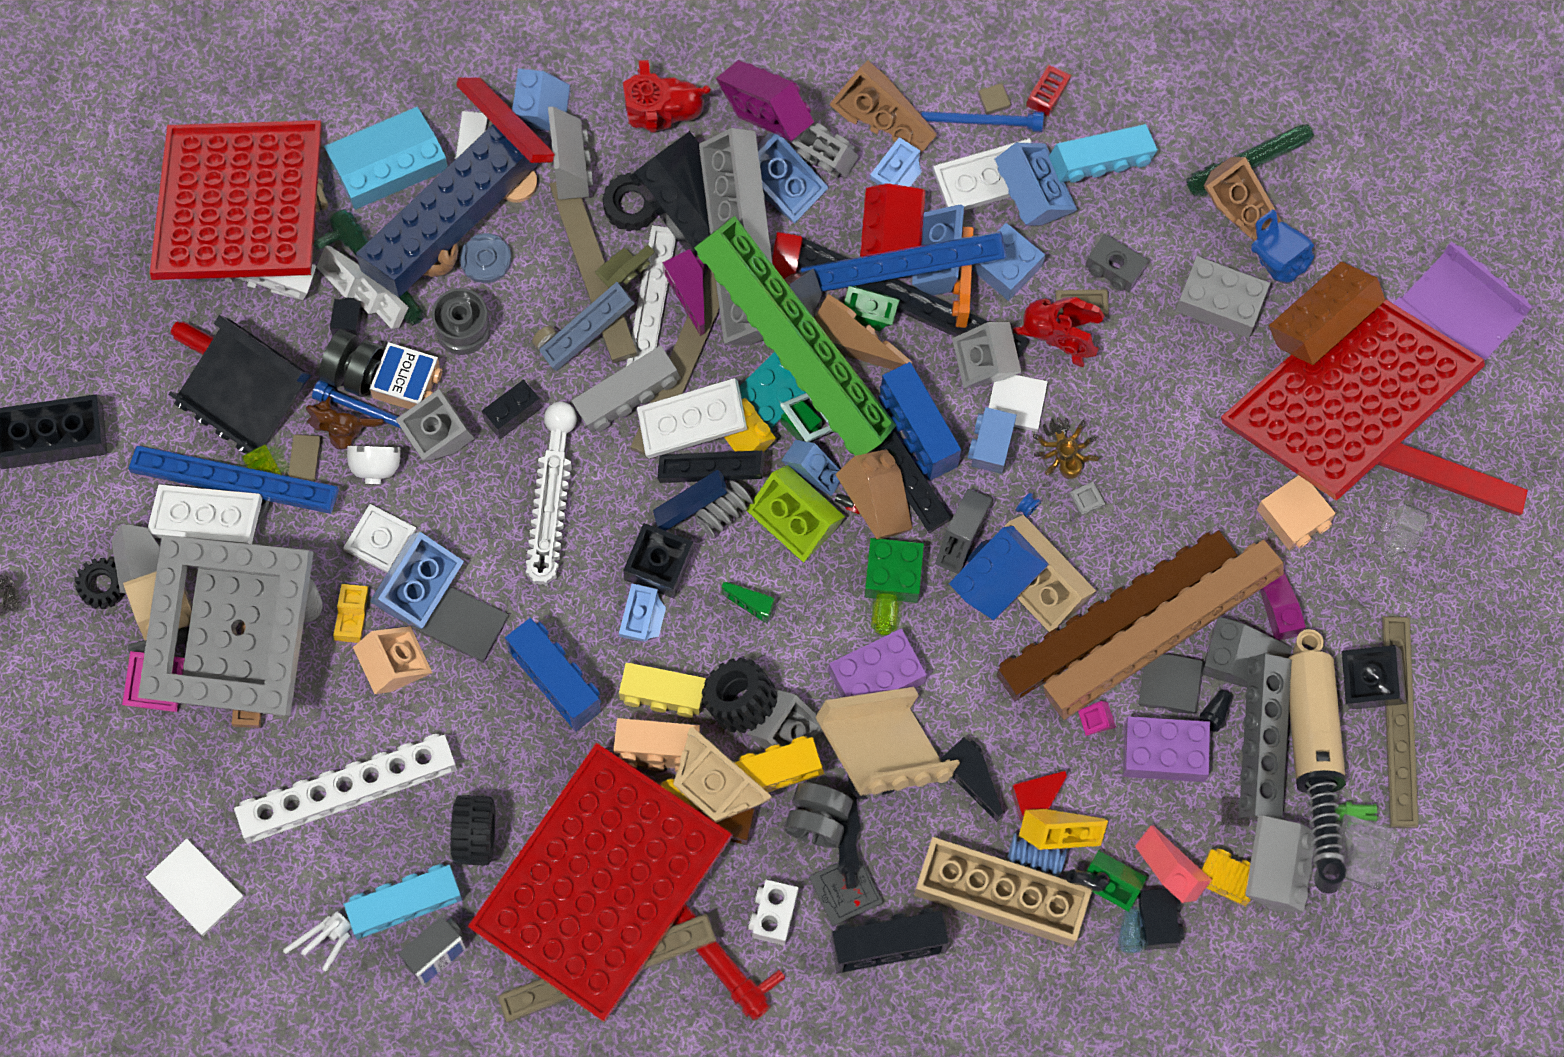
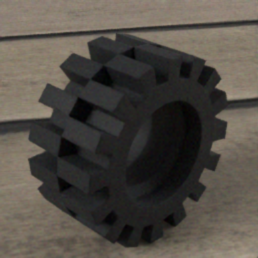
M95 558L91 559L92 564L90 565L87 562L84 563V570L79 568L77 571L79 577H75V583L77 584L75 589L84 603L94 609L100 607L102 610L106 609V606H115L114 602L116 601L120 602L122 600L121 595H125V593L120 592L114 561L109 559L107 562L105 558H100L98 562ZM100 575L108 576L111 579V586L107 591L96 593L91 589V583L94 578Z

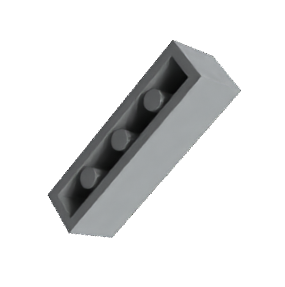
M660 345L571 401L591 433L594 431L600 432L606 429L611 421L630 414L632 408L639 404L650 402L658 392L663 389H671L681 378Z

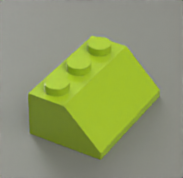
M789 465L771 473L753 499V504H750L746 510L803 563L836 531L845 518L840 511Z

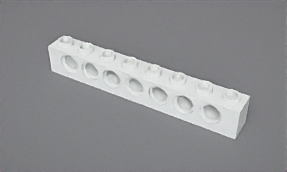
M439 734L430 735L423 739L424 742L415 745L413 743L404 744L397 748L398 751L387 754V752L378 753L372 756L370 761L350 763L345 766L344 770L338 772L333 770L324 772L319 775L318 779L310 782L308 780L298 781L292 785V788L284 791L282 789L272 790L266 794L267 797L258 800L250 798L242 801L240 806L235 807L234 810L244 840L249 844L457 771L445 734L441 736ZM421 755H430L431 760L429 763L424 765L417 763ZM402 763L405 765L403 772L399 774L391 772L395 764ZM375 772L379 774L375 782L367 783L365 781L369 773ZM343 782L353 783L352 788L348 792L339 791V786ZM317 791L326 792V796L322 801L317 802L313 800V795ZM290 801H300L299 807L296 810L289 811L286 809ZM264 810H273V815L270 819H260V815Z

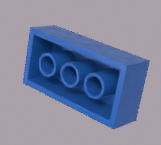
M911 362L882 375L881 395L878 396L879 401L885 410L889 408L893 417L891 419L896 424L895 429L897 432L902 431L906 438L903 440L904 445L910 454L914 452L918 459L916 465L922 475L927 474L931 481L957 468L961 448Z
M530 617L505 637L508 652L572 729L577 732L601 713V700L598 697L600 693L591 682L585 683L581 677L583 675L582 671L574 662L569 664L565 658L566 653L558 642L553 644L548 638L549 632L541 622L535 623Z

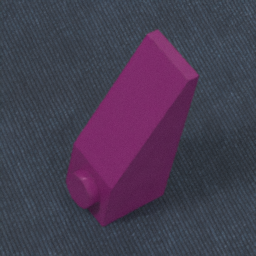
M688 249L662 262L663 274L701 336L705 334L702 271L705 268L698 255L694 256L692 251Z
M1283 570L1282 576L1260 590L1274 639L1278 641L1297 637L1306 628L1299 602Z

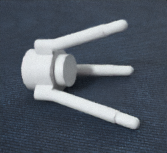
M335 912L331 917L327 916L319 925L284 948L283 952L288 953L322 930L323 932L310 942L301 953L306 955L326 936L332 941L338 938V942L323 966V971H327L344 942L350 937L347 932L351 928V924L340 913Z

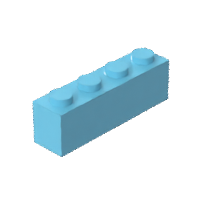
M1145 124L1057 143L1048 157L1060 183L1066 181L1077 182L1088 176L1099 177L1106 172H1122L1133 166L1138 168L1144 167L1151 162V159L1158 150Z
M439 864L429 868L428 873L423 875H408L402 879L401 883L392 886L390 883L381 885L375 889L376 892L365 896L364 893L354 895L349 898V902L344 903V907L353 933L358 940L463 900L450 865L444 866V864Z

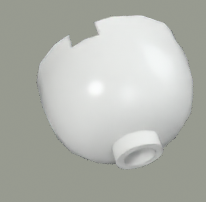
M347 446L348 466L355 476L365 478V484H381V479L391 477L399 467L400 447Z

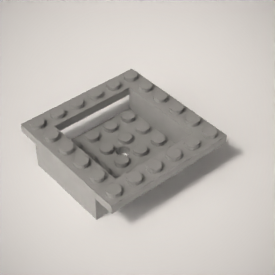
M162 535L138 698L290 716L314 552L302 549ZM187 566L197 568L198 572L183 674L176 675L172 674L186 572ZM243 621L246 629L239 636L236 632V627L239 622Z

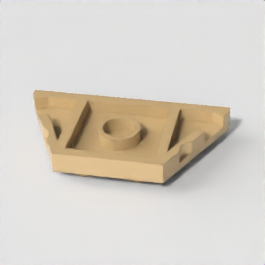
M692 726L690 727L686 745L680 759L679 770L673 784L680 792L714 822L721 821L771 800L772 796L697 730Z

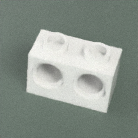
M765 880L764 887H758L755 903L760 905L758 913H752L749 930H753V938L785 946L798 894V887ZM773 893H778L782 895L784 900L779 905H773L769 902L768 897ZM766 920H773L776 922L777 928L772 932H767L761 925Z

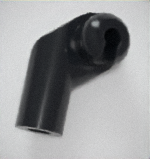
M1070 870L1067 873V881L1070 884L1081 885L1096 892L1104 891L1110 883L1108 875L1103 872L1096 875L1090 872Z

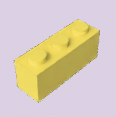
M626 662L619 690V698L624 700V704L630 707H639L640 704L649 705L650 709L656 712L664 713L669 709L677 711V715L681 717L692 718L693 714L700 715L703 698L702 689L706 687L704 685L706 678Z

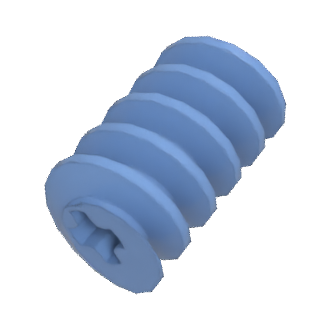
M1014 832L1007 859L1015 864L1018 861L1024 867H1027L1029 864L1033 870L1041 867L1042 873L1046 874L1049 870H1052V876L1058 877L1064 865L1067 848L1062 853H1060V849L1039 850L1032 844H1028L1023 838L1018 842L1017 834Z

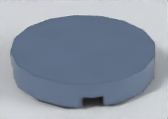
M488 233L472 237L467 244L463 245L459 256L461 268L466 276L480 283H491L504 277L510 269L512 261L509 246L499 236Z

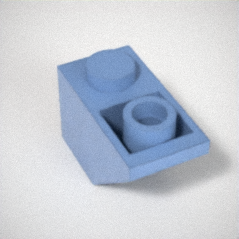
M795 440L781 460L785 465H789L805 481L830 496L833 495L840 484L835 475L840 469L815 443Z

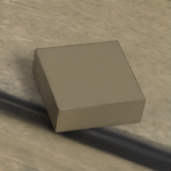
M1002 83L978 90V95L986 114L996 113L1011 107Z

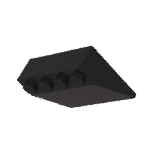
M689 131L638 168L629 177L685 251L690 249L693 255L697 256L698 254L694 247L710 235L699 142Z

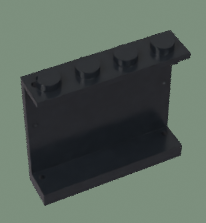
M219 315L214 322V325L220 328L179 393L170 391L168 395L175 399L174 404L186 412L191 410L195 413L194 418L206 426L210 424L215 427V433L225 440L232 439L237 443L235 447L247 455L249 453L260 454L311 374L230 318Z

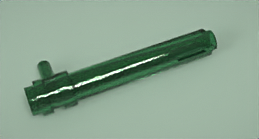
M1300 124L1233 157H1246L1251 168L1255 169L1309 143L1314 134L1308 124ZM1224 161L1218 164L1212 163L1204 167V171L1198 170L1193 172L1191 177L1187 178V186L1193 196L1208 194L1204 184L1211 171Z
M342 209L330 218L333 231L314 240V247L320 250L341 240L344 246L350 248L357 257L356 253L370 240L366 237V231L361 224L356 223L357 220L351 212H347L346 209ZM407 290L399 299L409 307L404 316L405 322L415 326L424 319L423 310Z

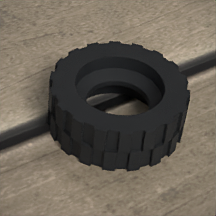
M626 173L625 175H618L617 178L610 181L608 186L606 185L605 193L603 194V209L606 218L609 219L612 225L617 226L618 229L630 232L631 230L639 231L641 228H646L651 222H654L658 214L630 179L631 173ZM626 192H637L643 197L644 205L639 212L628 214L620 209L619 199Z

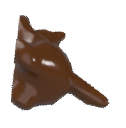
M330 396L318 404L306 406V411L311 416L307 423L316 431L329 432L331 444L340 450L347 449V446L352 445L353 440L359 435L362 427H377L384 423L383 419L358 418L349 412L335 410L331 406Z

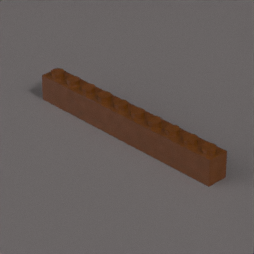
M1220 530L1213 534L1210 532L1205 533L1197 540L1198 543L1193 547L1185 546L1175 554L1176 557L1169 562L1166 559L1154 566L1153 572L1147 576L1145 573L1140 574L1132 580V585L1128 588L1120 587L1110 594V599L1104 603L1101 601L1094 603L1087 609L1088 613L1081 617L1075 615L1065 623L1066 627L1059 631L1057 629L1051 630L1043 637L1044 640L1036 645L1033 642L1022 649L1020 656L1015 659L1011 656L999 664L1000 668L996 676L1014 702L1044 684L1051 676L1066 670L1074 661L1082 660L1088 656L1095 647L1099 645L1104 646L1110 642L1119 631H1126L1134 626V623L1140 617L1149 616L1155 612L1157 607L1163 602H1170L1178 597V594L1184 588L1193 587L1199 583L1205 574L1209 572L1214 573L1220 569L1228 559L1236 558L1238 555Z

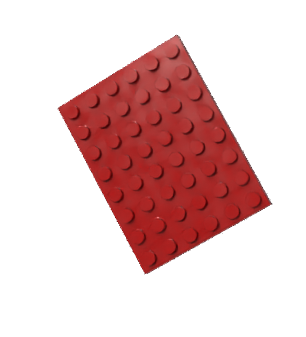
M321 120L167 125L150 265L151 280L311 275L322 134Z
M1385 299L1379 307L1315 364L1311 365L1290 355L1223 414L1221 421L1238 435L1337 501L1485 366L1483 358Z
M595 743L468 927L600 1020L606 1022L733 835L598 743Z

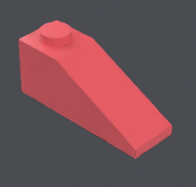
M1153 825L1148 828L1135 845L1160 882L1182 903L1196 901L1212 881Z

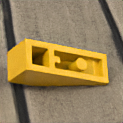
M1048 809L1025 810L1019 836L1039 850L1101 846L1108 821L1104 818Z

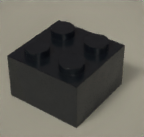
M643 523L623 569L624 580L636 585L658 589V593L674 599L694 553V542Z
M1396 645L1342 651L1347 706L1351 709H1364L1407 704L1402 651Z

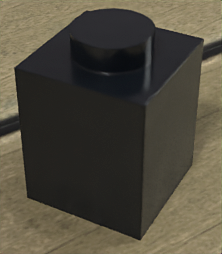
M344 297L342 300L334 299L330 322L332 336L342 329L359 337L363 313L360 301L350 297Z

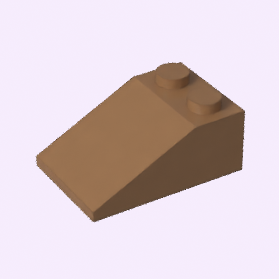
M887 449L854 456L835 474L877 540L907 533L913 529L901 470Z

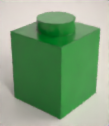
M803 401L791 406V409L809 434L822 428V419ZM784 412L781 415V425L797 440L805 441Z

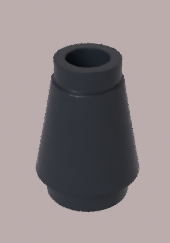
M1219 690L1200 713V721L1210 722V731L1218 732L1220 728L1225 726L1233 697L1228 692Z

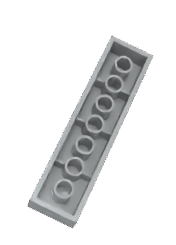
M730 128L699 144L710 234L735 216L772 263L756 132ZM716 281L724 344L745 346L763 340V336L757 328L750 325L747 315L743 310L733 303L730 293Z

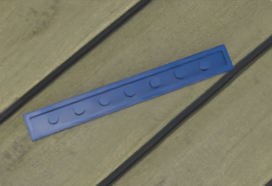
M1002 231L807 266L803 267L801 272L814 269L820 290L827 291L849 287V285L855 286L1005 259L1007 254Z
M138 445L128 467L130 473L212 490L260 494L263 498L262 500L328 514L332 513L339 492L337 486Z

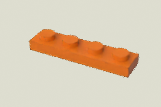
M963 227L961 238L973 236V227ZM972 265L959 267L958 279L953 287V294L957 295V301L953 300L952 316H956V327L966 328L970 313Z

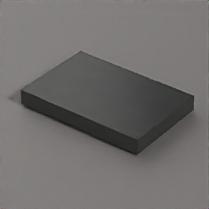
M449 586L423 629L413 625L411 627L484 663L509 616Z

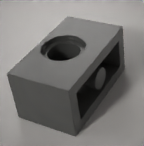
M1103 234L1088 256L1085 267L1088 268V271L1097 278L1104 277L1109 280L1111 286L1116 290L1130 292L1146 269L1148 259L1108 235ZM1117 263L1121 266V268L1115 269L1112 268L1109 264Z

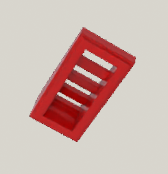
M1048 65L1027 99L1026 106L1037 112H1043L1044 115L1049 117L1071 75ZM1053 73L1063 78V80L1060 82L1049 75ZM1048 81L1052 84H1055L1058 86V88H1054L1046 84L1045 82ZM1044 88L1054 94L1051 95L1045 91H1042L1041 89ZM1038 95L1043 96V97L1049 99L1050 101L1047 102V101H1045V100H1043V99H1041V98H1039V97H1037V96H1038Z

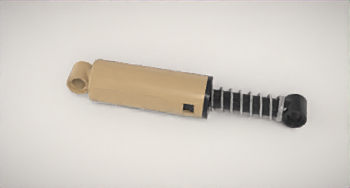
M1307 629L1300 632L1293 647V655L1288 658L1292 659L1289 710L1296 786L1299 791L1307 793L1311 797L1308 800V805L1311 807L1309 815L1313 818L1310 821V826L1314 828L1311 831V836L1314 838L1312 847L1316 849L1313 852V864L1317 867L1314 883L1319 891L1332 894L1340 889L1346 876V868L1343 864L1344 857L1339 854L1343 847L1338 845V840L1342 838L1341 835L1337 834V830L1341 826L1336 824V820L1340 816L1335 813V809L1339 806L1334 803V799L1338 795L1333 793L1344 788L1346 778L1334 659L1330 654L1321 651L1324 641L1320 633ZM1302 645H1310L1313 650H1308ZM1331 872L1335 875L1336 879H1328L1324 873Z

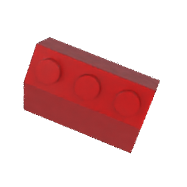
M890 183L865 189L860 257L922 246L925 205L924 189Z

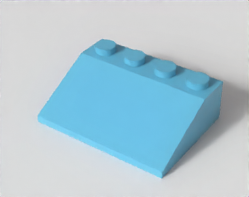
M418 107L324 146L354 210L438 175L448 167L446 157Z

